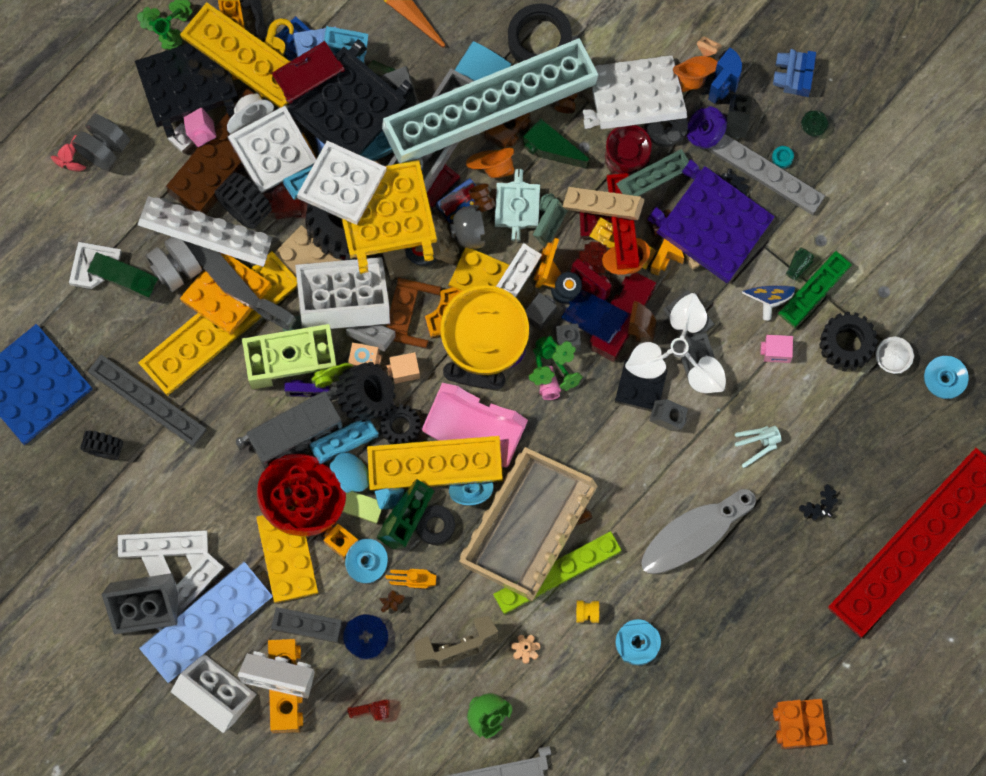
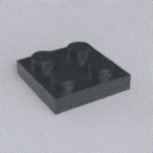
M625 359L615 403L652 412L655 401L661 400L668 370L665 369L662 375L653 379L641 378L626 369L625 365L628 360Z

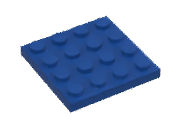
M37 324L0 353V418L23 445H26L93 390Z

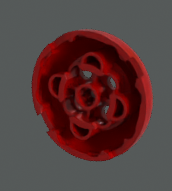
M291 454L272 461L261 474L257 485V502L263 516L276 529L289 535L308 537L328 530L337 522L345 506L346 492L341 489V483L336 478L335 473L323 463L320 464L316 457L304 454ZM284 489H289L291 493L285 495Z

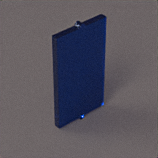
M581 289L575 299L569 302V307L561 318L570 324H578L581 330L609 344L617 332L621 331V327L629 317V313Z

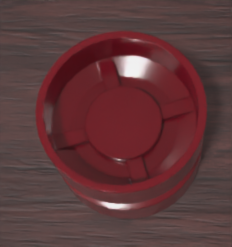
M637 125L616 127L611 131L606 141L605 163L612 174L628 173V176L648 167L652 144L647 132Z

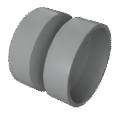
M170 237L164 242L169 254L166 255L160 248L156 247L145 256L151 265L150 269L162 285L165 284L171 292H174L184 285L179 274L181 271L189 279H192L203 270L183 240Z

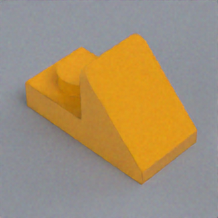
M664 239L652 263L650 273L658 276L661 270H666L670 259L683 264L684 255L682 251Z

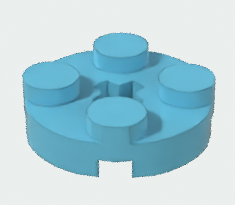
M631 620L620 628L616 636V650L624 662L637 666L645 665L655 659L660 650V634L656 628L645 620ZM635 637L644 640L645 644H642L641 648H636L635 645H632Z

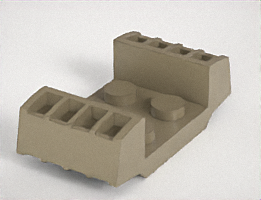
M484 616L473 619L476 638L468 636L461 639L460 644L454 646L451 643L443 645L435 653L428 636L415 642L414 648L418 669L433 665L441 668L481 653L485 646L499 639L498 630L491 618Z

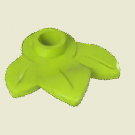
M343 363L326 370L317 371L311 379L312 383L316 385V388L327 387L333 382L340 381L339 376L343 374L342 372L354 366L351 363Z

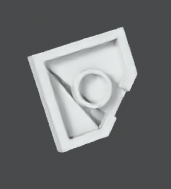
M78 242L69 284L71 286L92 289L105 281L87 272L96 252L120 261L121 249Z

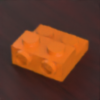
M822 699L777 702L776 708H773L774 721H778L779 730H776L777 744H781L782 749L828 744Z

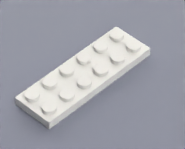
M150 196L147 198L138 222V226L263 267L273 238L263 232L252 231L242 225H234L223 219L213 218L202 212L192 211L181 205H174L160 198Z

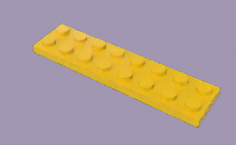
M273 251L267 255L264 267L255 265L251 268V270L272 284V287L262 299L277 305L297 288V278ZM253 309L236 331L230 335L197 313L138 363L166 396H169L262 318V316Z

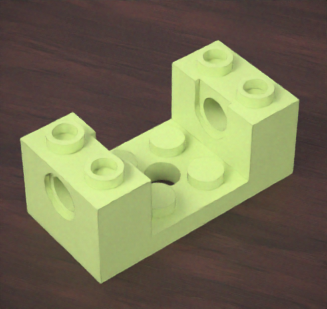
M329 324L242 339L248 381L252 390L273 386L272 379L312 372L316 373L317 371L326 370L337 365ZM288 348L296 351L295 356L291 359L283 356L284 351Z

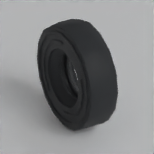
M433 505L426 507L416 527L418 536L427 544H444L454 534L456 526L454 516L443 506ZM433 517L442 519L444 522L443 530L439 533L430 532L427 529L429 519Z

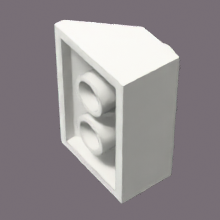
M256 651L253 652V655L246 654L238 674L242 683L308 699L315 674L314 670L310 668V664L297 662V665L288 663L289 660L282 657H275V660L266 658V654Z
M205 654L180 674L171 690V693L222 733L237 721L257 695Z

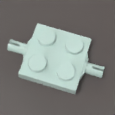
M515 169L513 182L497 183L495 227L511 228V241L515 242V235L517 233V242L521 241V229L537 228L540 185L523 182L524 170L520 169L518 177V169Z

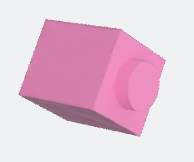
M202 107L183 117L186 134L197 147L216 138L214 122Z
M766 335L765 342H761L760 355H764V362H791L793 336Z

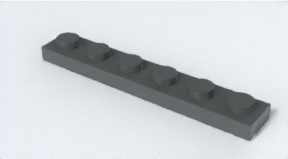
M102 354L88 370V373L193 448L207 431L201 424Z

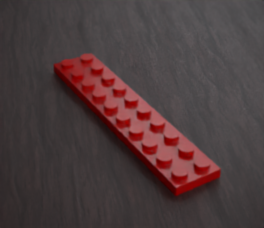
M975 448L828 606V609L860 638L866 634L986 503V456L979 449Z

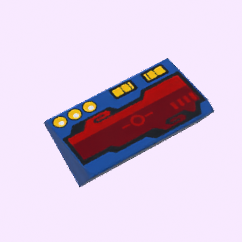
M471 178L436 203V208L448 223L453 222L454 215L461 208L473 206L474 199L470 198L468 191L476 185Z

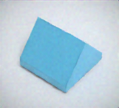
M387 488L375 491L379 508L394 509L401 500L404 489Z

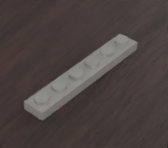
M724 134L716 145L706 149L811 215H814L825 198V195L728 135Z

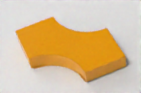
M452 287L440 291L441 300L435 311L425 316L430 338L441 336L443 313L450 301L462 292L461 290Z

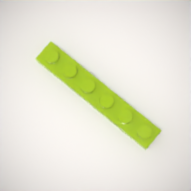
M610 531L556 560L535 598L621 553L622 550L612 532ZM503 588L493 594L503 615L530 601L526 597L507 588Z

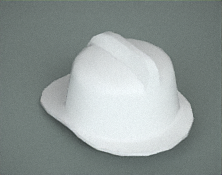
M249 94L242 97L237 102L234 108V115L227 124L228 132L233 134L272 113L274 110L273 104L268 100H263L259 94Z

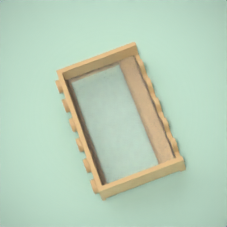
M525 447L522 453H519L516 457L513 469L505 476L504 484L501 490L496 492L490 509L485 511L479 528L474 530L471 542L462 551L459 562L465 569L471 570L533 601L598 487L593 478Z

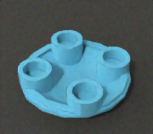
M340 453L337 455L334 461L331 462L330 469L341 483V489L349 493L351 491L360 492L368 488L369 471L362 460L350 453Z

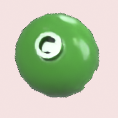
M494 693L477 696L469 704L467 713L469 727L479 738L484 736L488 739L503 728L499 724L506 716L510 718L512 706L504 698Z

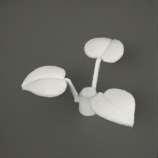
M695 293L683 297L671 311V326L676 330H683L680 338L672 341L671 349L661 355V349L658 345L651 342L642 343L633 350L625 367L638 377L653 379L664 373L666 369V364L663 361L664 358L670 354L678 358L686 356L694 366L688 374L689 384L694 390L700 393L723 392L726 379L721 364L710 356L702 357L697 364L688 353V342L684 339L687 331L691 333L699 332L704 328L707 321L705 308Z

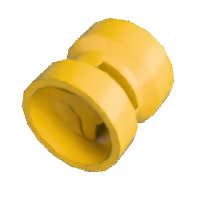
M577 600L576 623H583L588 620L591 623H599V601L585 603L583 600Z

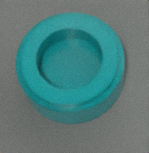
M787 146L777 147L772 154L773 164L782 169L788 168L794 159L793 151Z

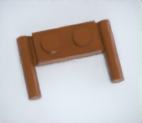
M399 278L389 313L390 324H387L386 328L395 331V338L393 340L395 342L427 348L428 340L408 336L407 334L418 291L440 295L441 287Z

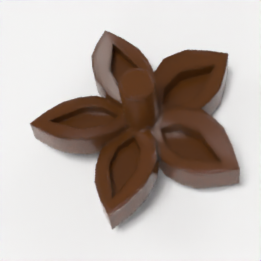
M392 590L388 594V598L379 599L384 604L381 611L385 612L390 607L393 611H398V605L404 601L405 597L403 595H396L395 591Z

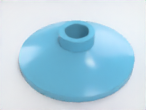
M940 356L933 359L926 367L924 373V381L928 390L933 395L942 399H951L959 396L966 389L969 380L965 365L952 356ZM941 377H948L949 382L944 383Z
M492 482L450 485L449 494L452 500L462 505L482 503L493 493Z
M361 539L355 542L349 548L345 558L348 574L352 579L360 583H371L379 579L385 572L388 562L385 548L381 543L373 539ZM365 556L366 561L361 563V558Z

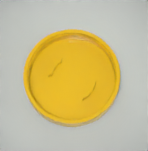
M490 285L468 288L456 295L443 313L441 339L444 349L449 358L458 367L467 372L477 375H492L503 372L519 360L528 343L529 322L527 314L517 298L502 288Z

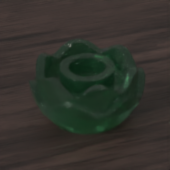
M808 111L801 120V126L806 134L816 137L822 135L827 130L828 121L823 112Z

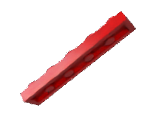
M628 173L607 175L608 192L622 194L617 183L628 177ZM611 216L617 270L639 268L634 220Z

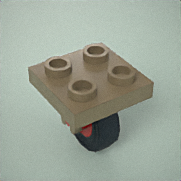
M433 215L432 219L437 237V242L431 243L434 260L425 262L422 245L404 248L407 258L416 265H432L438 259L451 265L459 262L457 256L459 250L450 235V223Z

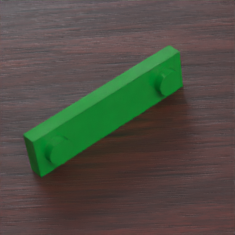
M835 251L780 310L778 315L795 329L852 267V264Z

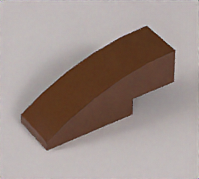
M634 301L628 334L636 335V342L653 343L656 318L644 305Z

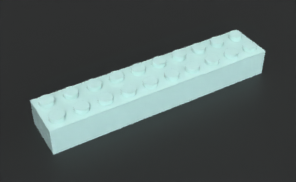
M580 38L383 118L382 129L399 164L411 162L596 85L598 73Z

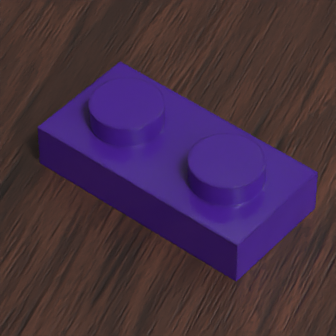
M291 380L290 383H285L286 397L312 398L323 391H330V386L316 388L315 384L304 383L302 380Z

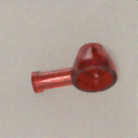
M385 699L361 706L348 707L349 718L370 713L375 721L389 718L390 701Z

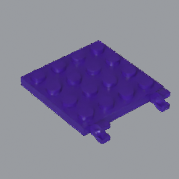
M690 160L682 173L694 179L693 183L667 218L656 207L647 220L660 227L656 233L722 281L728 283L774 219V216L704 166L700 170L699 166Z

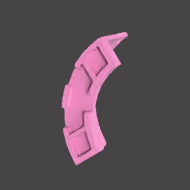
M442 383L422 431L438 441L500 436L502 467H508L528 420L516 411L490 404V407L479 403L480 398L468 393L459 386Z

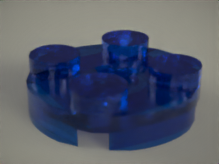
M363 614L356 616L347 623L343 639L346 649L353 656L360 660H372L384 651L389 641V635L386 625L380 618ZM365 631L368 634H372V638L369 639L368 643H364V640L360 639V636Z

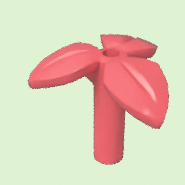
M68 143L65 144L58 151V157L54 155L50 157L61 168L66 165L67 169L71 171H83L86 169V166L73 162L72 159L76 149L71 143L70 145Z

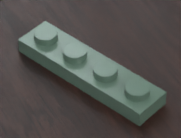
M680 149L624 178L617 183V186L622 194L641 196L683 174L682 171L689 160L683 150Z

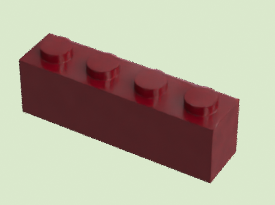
M637 272L632 273L630 277L626 275L621 284L622 292L620 295L616 294L611 302L612 310L610 313L606 312L600 322L603 326L599 332H594L590 343H592L591 351L612 362L616 361L630 335L628 334L634 301L646 307L656 288V282Z

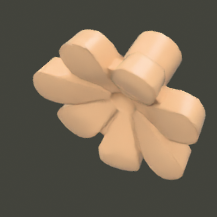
M519 635L517 637L518 643L513 642L511 644V649L516 650L513 654L515 660L522 658V662L528 664L530 657L533 660L538 659L539 655L535 651L539 650L541 645L538 642L534 643L535 637L533 635H528L527 639H525L524 635Z

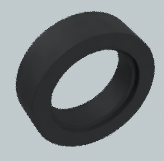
M532 4L522 8L513 16L508 27V47L513 58L518 63L538 55L528 52L519 41L521 29L530 21L541 19L554 24L561 35V40L557 47L572 41L571 25L562 11L548 4Z

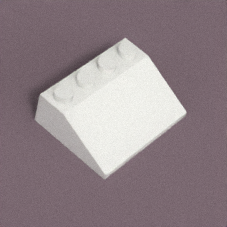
M382 257L368 258L369 272L363 274L359 272L357 259L295 265L301 327L308 328L329 324L330 329L390 324L389 301Z

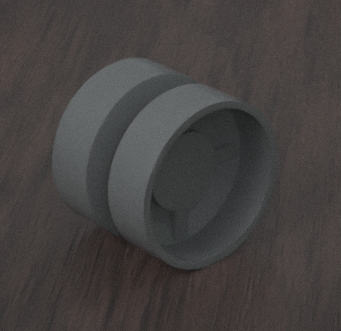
M94 113L85 124L90 134L80 131L71 144L88 161L108 171L117 159L111 150L122 153L130 139L114 122Z

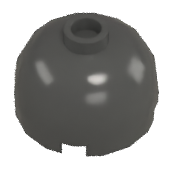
M478 205L461 208L454 215L453 224H449L451 237H455L457 243L467 249L485 246V240L481 241L480 235L485 233L480 210L476 211L479 207Z

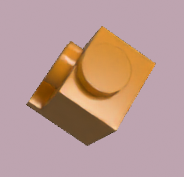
M339 524L335 527H330L324 534V544L342 557L344 561L349 548L359 541ZM343 539L344 544L339 546L336 544V541Z

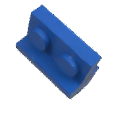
M730 47L716 66L715 80L711 84L708 98L714 104L719 99L723 100L729 90L735 93L738 88L742 62L737 52Z

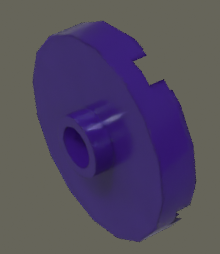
M712 106L697 110L688 122L687 138L694 146L701 149H707L716 145L726 132L727 122L725 115L719 109Z

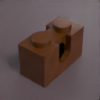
M531 112L485 130V138L501 149L513 148L519 140L518 133L521 130L526 131L532 121L530 120ZM510 123L515 125V127L509 130L505 125Z

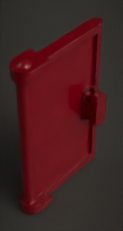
M323 41L271 74L283 91L286 101L291 104L293 100L338 73L344 72L345 69L340 61L336 59L327 43Z

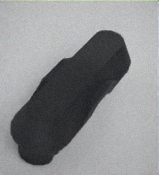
M240 0L241 9L251 8L254 19L256 20V35L254 36L265 42L267 33L261 1Z
M454 362L447 363L443 369L444 377L447 380L468 386L498 390L506 382L502 372L492 375H477L463 370Z

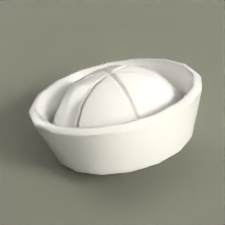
M896 336L882 340L877 346L875 353L879 366L886 372L893 374L902 373L907 370L914 359L911 345L903 338Z

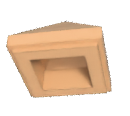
M705 36L697 42V46L703 56L716 54L722 47L721 44Z

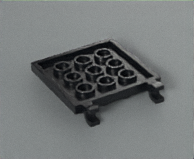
M359 39L349 50L343 47L335 55L336 59L344 66V72L338 73L298 97L290 104L287 110L293 118L324 145L329 141L361 155L383 131V118L400 112L408 104L404 98L410 95L414 88L405 79L395 91L357 57L362 55L367 48Z
M187 43L135 61L156 127L163 126L167 138L175 136L171 123L184 119L183 117L201 107L207 112L225 106L229 118L234 115V102L239 101L229 71L191 44Z

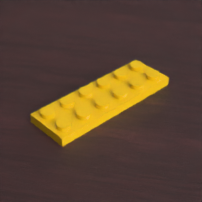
M206 2L181 32V38L279 108L287 106L288 102L284 93L271 73L290 61Z
M500 436L367 446L370 491L387 488L409 489L416 479H419L429 487L503 481Z

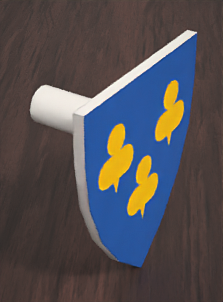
M762 286L744 290L742 294L763 303V320L768 321L772 319V308L784 305L787 300L792 298L795 294V286Z

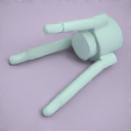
M766 426L760 429L735 433L736 437L759 434L758 436L736 442V447L758 440L761 441L763 446L767 445L766 448L743 463V468L767 452L777 448L776 444L782 440L776 426L770 428Z

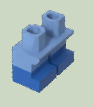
M791 49L790 53H778L776 66L787 68L786 73L775 72L773 85L784 88V93L809 97L816 52L808 51L807 53H801Z

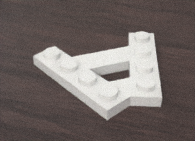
M207 531L118 535V558H142L149 576L171 573L164 556H187L192 569L178 584L175 582L178 591V615L186 610L224 570V567L208 553Z

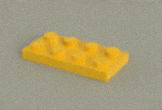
M263 515L257 516L256 519L274 603L277 604L319 594L307 538L281 532L272 526Z

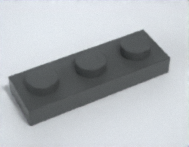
M276 607L271 630L338 643L342 620Z

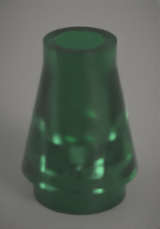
M800 247L798 251H795L786 275L792 280L797 281L814 263L812 260L815 256Z

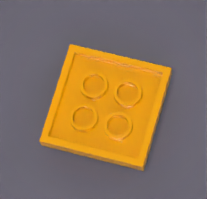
M220 253L259 299H262L272 287L271 282L232 256ZM205 270L199 274L180 297L182 303L230 335L236 331L253 310L225 294Z

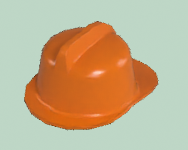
M697 56L674 66L673 72L678 76L681 91L686 92L702 88L707 76L716 71L718 61L708 56Z
M504 148L501 150L482 151L469 157L466 165L471 169H483L490 178L509 176L514 173L511 158L514 154V149Z
M636 238L639 268L617 270L615 246L603 255V266L609 272L617 275L636 273L649 259V245L644 240Z

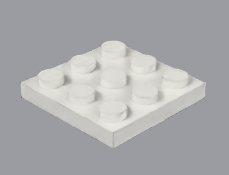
M286 106L228 136L230 143L253 183L262 193L283 182V179L314 165L316 162V158Z
M327 141L299 190L297 198L357 225L382 180L386 167Z

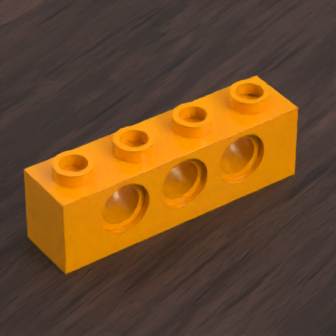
M295 639L268 640V658L275 660V657L288 658L291 660V664L297 665V659L301 658V645H297ZM269 690L271 732H299V726H303V712H299V703H303V698ZM285 703L293 705V709L289 714L281 712V707Z

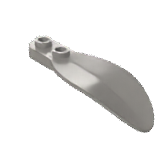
M742 489L718 504L700 506L670 522L647 547L641 563L643 570L649 574L666 572L706 552L722 538L731 523L753 509L756 503L755 495L750 490ZM746 497L748 502H742L741 498ZM727 508L731 513L725 514L723 509Z

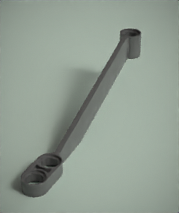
M161 198L165 202L174 204L166 198ZM183 240L198 263L225 294L254 309L258 314L286 330L291 329L296 322V318L276 304L266 299H259L219 252Z

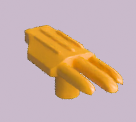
M424 569L390 570V573L407 574V576H385L386 579L407 581H389L391 585L421 589L436 586V575Z

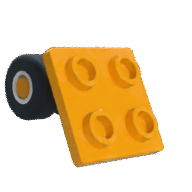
M554 238L551 243L548 242L546 247L543 248L540 259L543 262L536 269L533 280L536 281L535 287L538 289L541 285L551 287L553 298L559 303L566 304L573 301L580 293L582 281L573 272L561 273L554 263L553 258L559 242L558 238Z

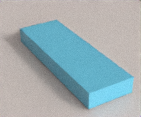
M370 420L366 422L356 421L310 443V448L319 463L322 464L335 458L340 453H346L377 438L379 433Z

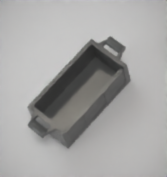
M332 387L330 391H323L248 431L247 435L236 439L238 449L244 450L246 446L251 445L264 470L277 458L279 459L282 456L291 454H302L311 449L310 443L343 428L341 419L331 403L332 400L339 399L336 395L338 388Z

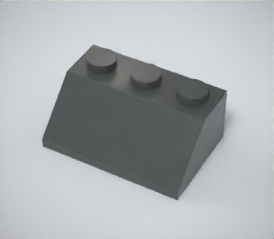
M172 573L112 582L102 593L114 634L173 626L178 623V591Z

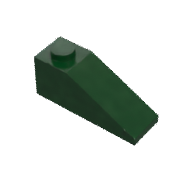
M541 118L524 136V148L532 155L535 153L540 158L585 169L589 166L590 159Z
M98 252L95 253L87 270L88 273L145 300L150 297L158 280L157 277Z
M416 479L386 518L376 538L393 550L405 548L435 491L419 479Z

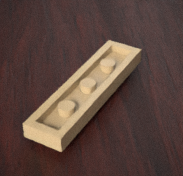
M568 187L562 207L570 211L638 220L645 200L640 196Z

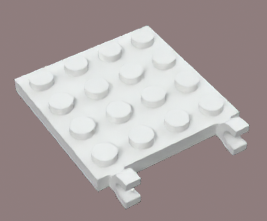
M661 56L594 66L598 73L596 85L592 86V92L597 113L590 109L583 110L585 129L600 125L601 129L687 118L679 79L673 72V67L675 66L673 56Z

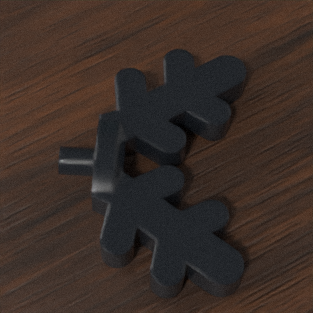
M727 169V173H722L721 176L718 175L725 181L726 179H732L730 185L736 186L737 190L747 196L746 190L748 185L741 184V182L745 181L744 177H737L736 174H732V169Z
M826 484L824 491L820 492V496L826 498V500L822 499L820 502L821 505L826 506L824 510H821L820 504H816L815 508H812L811 502H807L806 506H799V511L804 513V518L813 515V521L826 515L831 518L833 514L830 511L838 503L837 498L832 499L836 495V491L831 490L830 485Z

